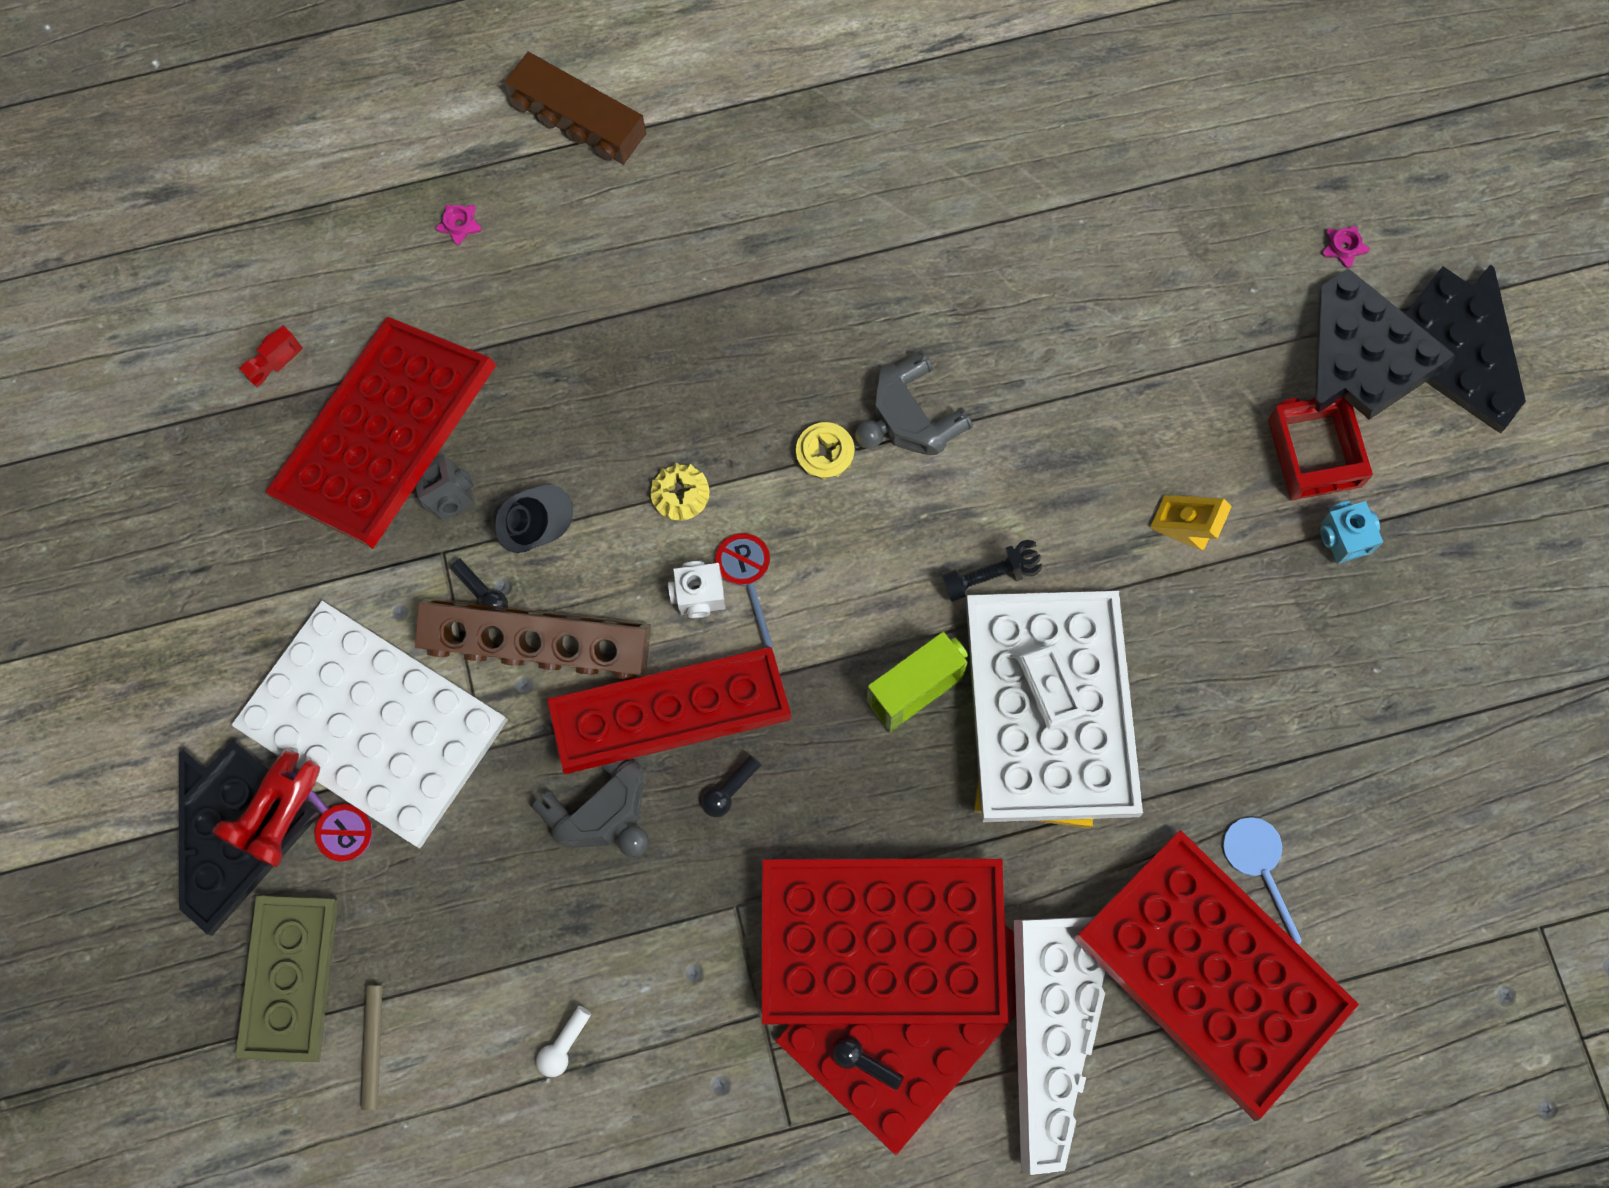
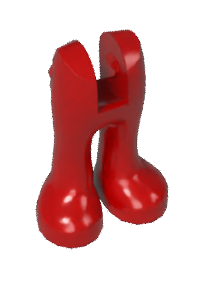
M286 749L266 773L254 798L244 813L235 821L218 822L211 833L234 847L249 853L258 860L277 868L283 857L282 840L294 816L307 799L313 786H315L321 767L314 761L308 760L301 767L293 781L288 779L298 762L299 753ZM280 798V804L274 815L261 831L260 836L254 839L272 804L276 799Z

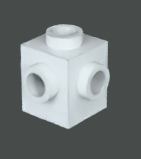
M691 561L684 563L682 568L673 569L675 581L668 582L671 605L678 604L681 615L688 614L689 618H703L709 616L710 611L726 609L719 563L704 565V562Z

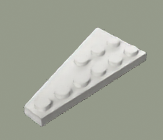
M1095 916L1014 920L1021 1172L1029 1175L1065 1171L1076 1124L1073 1116L1077 1093H1083L1086 1077L1082 1076L1086 1055H1091L1105 996V992L1102 989L1105 969L1074 939Z

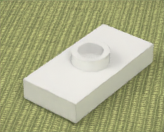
M1056 643L1020 655L1018 661L1049 730L1086 716L1087 711Z

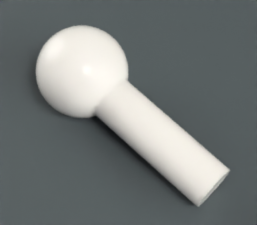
M578 1006L555 1043L547 1045L539 1051L536 1065L539 1072L544 1076L557 1077L566 1070L568 1066L567 1052L591 1016V1013L586 1008Z

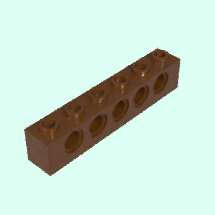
M429 598L418 603L415 648L427 649V655L435 657H448L450 652L464 654V659L470 661H486L488 656L501 658V663L505 665L521 666L524 665V661L538 662V668L545 670H560L561 665L576 667V672L580 674L595 675L598 674L599 670L613 671V676L616 678L635 679L636 674L641 675L647 669L651 624ZM454 622H459L464 626L466 630L464 640L457 639L453 635L452 624ZM491 626L498 627L502 631L504 636L502 644H496L491 641L489 637ZM528 630L534 631L540 636L541 646L539 649L532 648L527 644L526 633ZM564 635H571L577 639L579 643L577 653H570L564 648ZM607 639L615 644L617 648L615 657H607L602 654L600 650L601 640Z

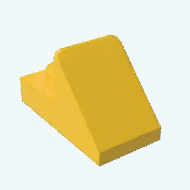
M1164 495L1151 528L1191 547L1204 550L1209 538L1218 539L1232 506L1224 498Z

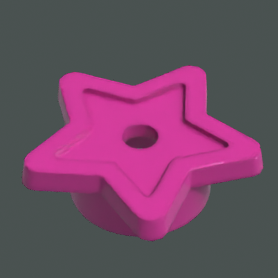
M447 204L443 221L436 226V230L440 233L451 234L456 245H460L467 234L481 232V226L474 220L475 205L472 204L464 207L462 205L452 206ZM457 221H462L461 225H456Z
M1352 226L1351 228H1342L1340 230L1327 229L1326 234L1330 244L1323 252L1324 257L1338 258L1345 268H1350L1355 256L1369 252V247L1362 243L1358 227ZM1342 244H1347L1348 248H1343Z

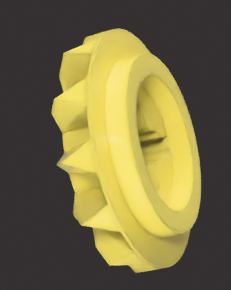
M830 422L811 425L802 432L796 444V456L799 466H802L809 476L814 475L823 480L833 476L839 477L843 471L850 468L855 454L854 442L850 434L843 427ZM818 440L826 448H835L831 451L832 462L824 456H815L819 453Z
M675 462L671 467L661 468L659 475L652 480L650 495L654 507L661 515L671 520L682 521L695 517L705 508L709 500L710 491L703 472L695 469L691 464L687 466ZM677 479H680L684 488H690L689 491L684 492L683 504H680L675 493H669L675 489Z

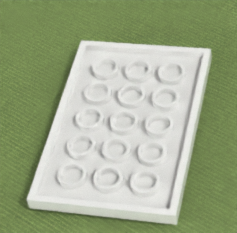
M1119 591L967 595L966 611L982 822L1140 817L1143 814ZM1056 643L1087 714L1084 718L1049 730L1018 659L1020 655Z
M321 601L235 719L232 726L278 756L286 749L299 753V759L295 766L299 770L308 760L314 761L321 767L317 782L416 847L421 848L508 719L332 606Z

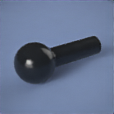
M461 558L450 566L451 571L478 598V604L508 607V600L505 594L499 590H490Z
M750 755L720 787L715 786L707 789L701 798V806L704 812L711 817H722L727 814L732 805L731 797L762 766L761 763Z
M849 1035L842 1036L832 1045V1059L839 1067L843 1069L857 1067L895 1091L900 1087L904 1076L864 1053L863 1046L857 1038Z

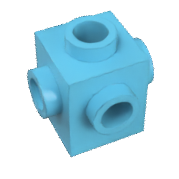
M1351 501L1336 504L1329 509L1330 513L1320 523L1322 541L1327 548H1331L1337 564L1372 554L1383 543L1379 533V519L1375 512L1370 511L1366 501L1352 505Z

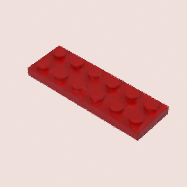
M772 647L547 699L564 775L791 720V711Z

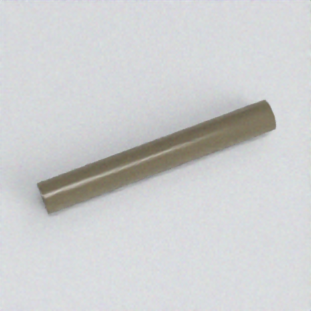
M366 986L361 1110H378L383 986Z

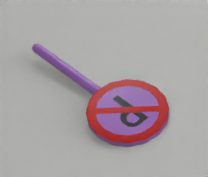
M293 770V772L291 773L290 777L293 780L297 775V772ZM311 790L308 798L322 813L314 831L315 843L320 852L330 860L339 862L352 861L361 856L370 846L373 836L372 822L368 815L354 805L349 804L334 805L328 809L314 791Z

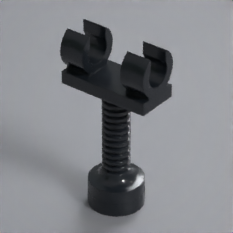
M1024 540L1015 549L1013 546L1006 547L1008 557L1005 561L1001 560V562H995L994 565L981 567L980 570L970 571L969 574H960L956 569L942 573L951 602L966 597L965 592L969 586H975L976 583L980 584L983 581L987 582L990 578L1001 577V575L1008 574V572L1014 574L1016 582L1023 579L1022 575L1029 577L1037 575L1042 569V563L1037 565L1041 555H1038V552L1032 549L1024 550L1035 547L1036 542Z

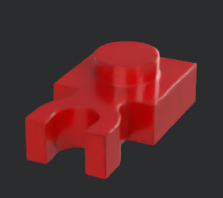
M282 325L277 331L271 332L264 338L262 344L256 349L259 354L246 361L238 369L258 388L267 379L270 372L273 370L279 372L303 348L294 335Z

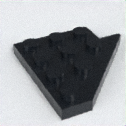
M1489 265L1474 286L1442 266L1405 313V315L1455 354L1452 365L1426 383L1501 434L1524 405L1526 399L1495 267Z
M1349 268L1321 286L1319 294L1315 410L1318 413L1343 397L1370 420L1452 365L1455 354Z
M234 740L229 743L208 768L188 751L182 749L179 752V910L207 935L211 936L214 935L273 868L211 833L218 822L235 821L244 813L269 770ZM280 798L276 799L272 804L254 839L260 836L261 831L274 815L280 804ZM306 801L294 816L282 840L283 856L320 815Z

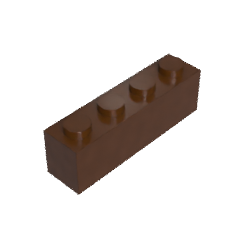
M529 51L504 82L509 95V101L516 109L521 112L529 111L538 116L539 120L550 128L557 127L566 132L574 142L578 144L585 143L593 147L606 160L611 161L614 159L624 165L647 134L642 114Z

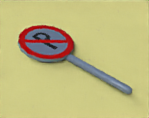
M748 533L734 534L726 538L719 545L715 555V563H719L722 578L728 583L737 586L747 585L765 647H773L754 583L760 581L768 571L770 552L765 542L757 536Z

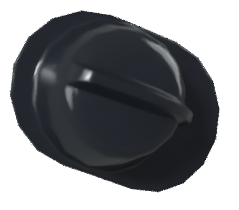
M550 484L539 485L514 495L506 496L499 501L494 508L492 521L488 525L490 529L495 531L500 545L507 551L517 554L527 552L561 537L570 526L573 517V506L568 494L560 487Z

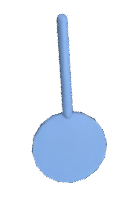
M1254 817L1240 819L1232 824L1224 835L1223 850L1225 858L1234 869L1242 874L1263 876L1292 939L1297 944H1300L1301 937L1269 872L1276 867L1281 859L1283 846L1280 835L1271 824L1263 819Z

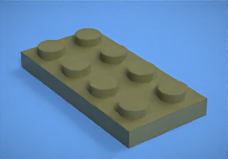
M256 896L235 1059L320 1062L338 900Z

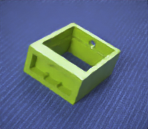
M943 631L868 686L867 704L889 733L963 680L967 666L965 658L968 655L966 650L955 637L950 640Z

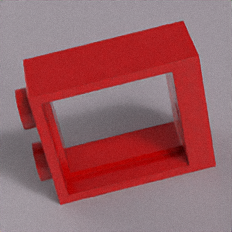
M1315 397L1306 401L1291 398L1277 404L1268 418V423L1290 501L1362 488L1373 476L1354 408L1347 400L1341 397L1319 413L1315 410ZM1332 417L1346 465L1301 474L1288 425Z

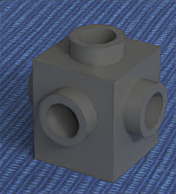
M444 454L431 462L416 485L421 505L427 511H433L443 521L475 504L471 490L474 483L470 474L463 467L459 469Z

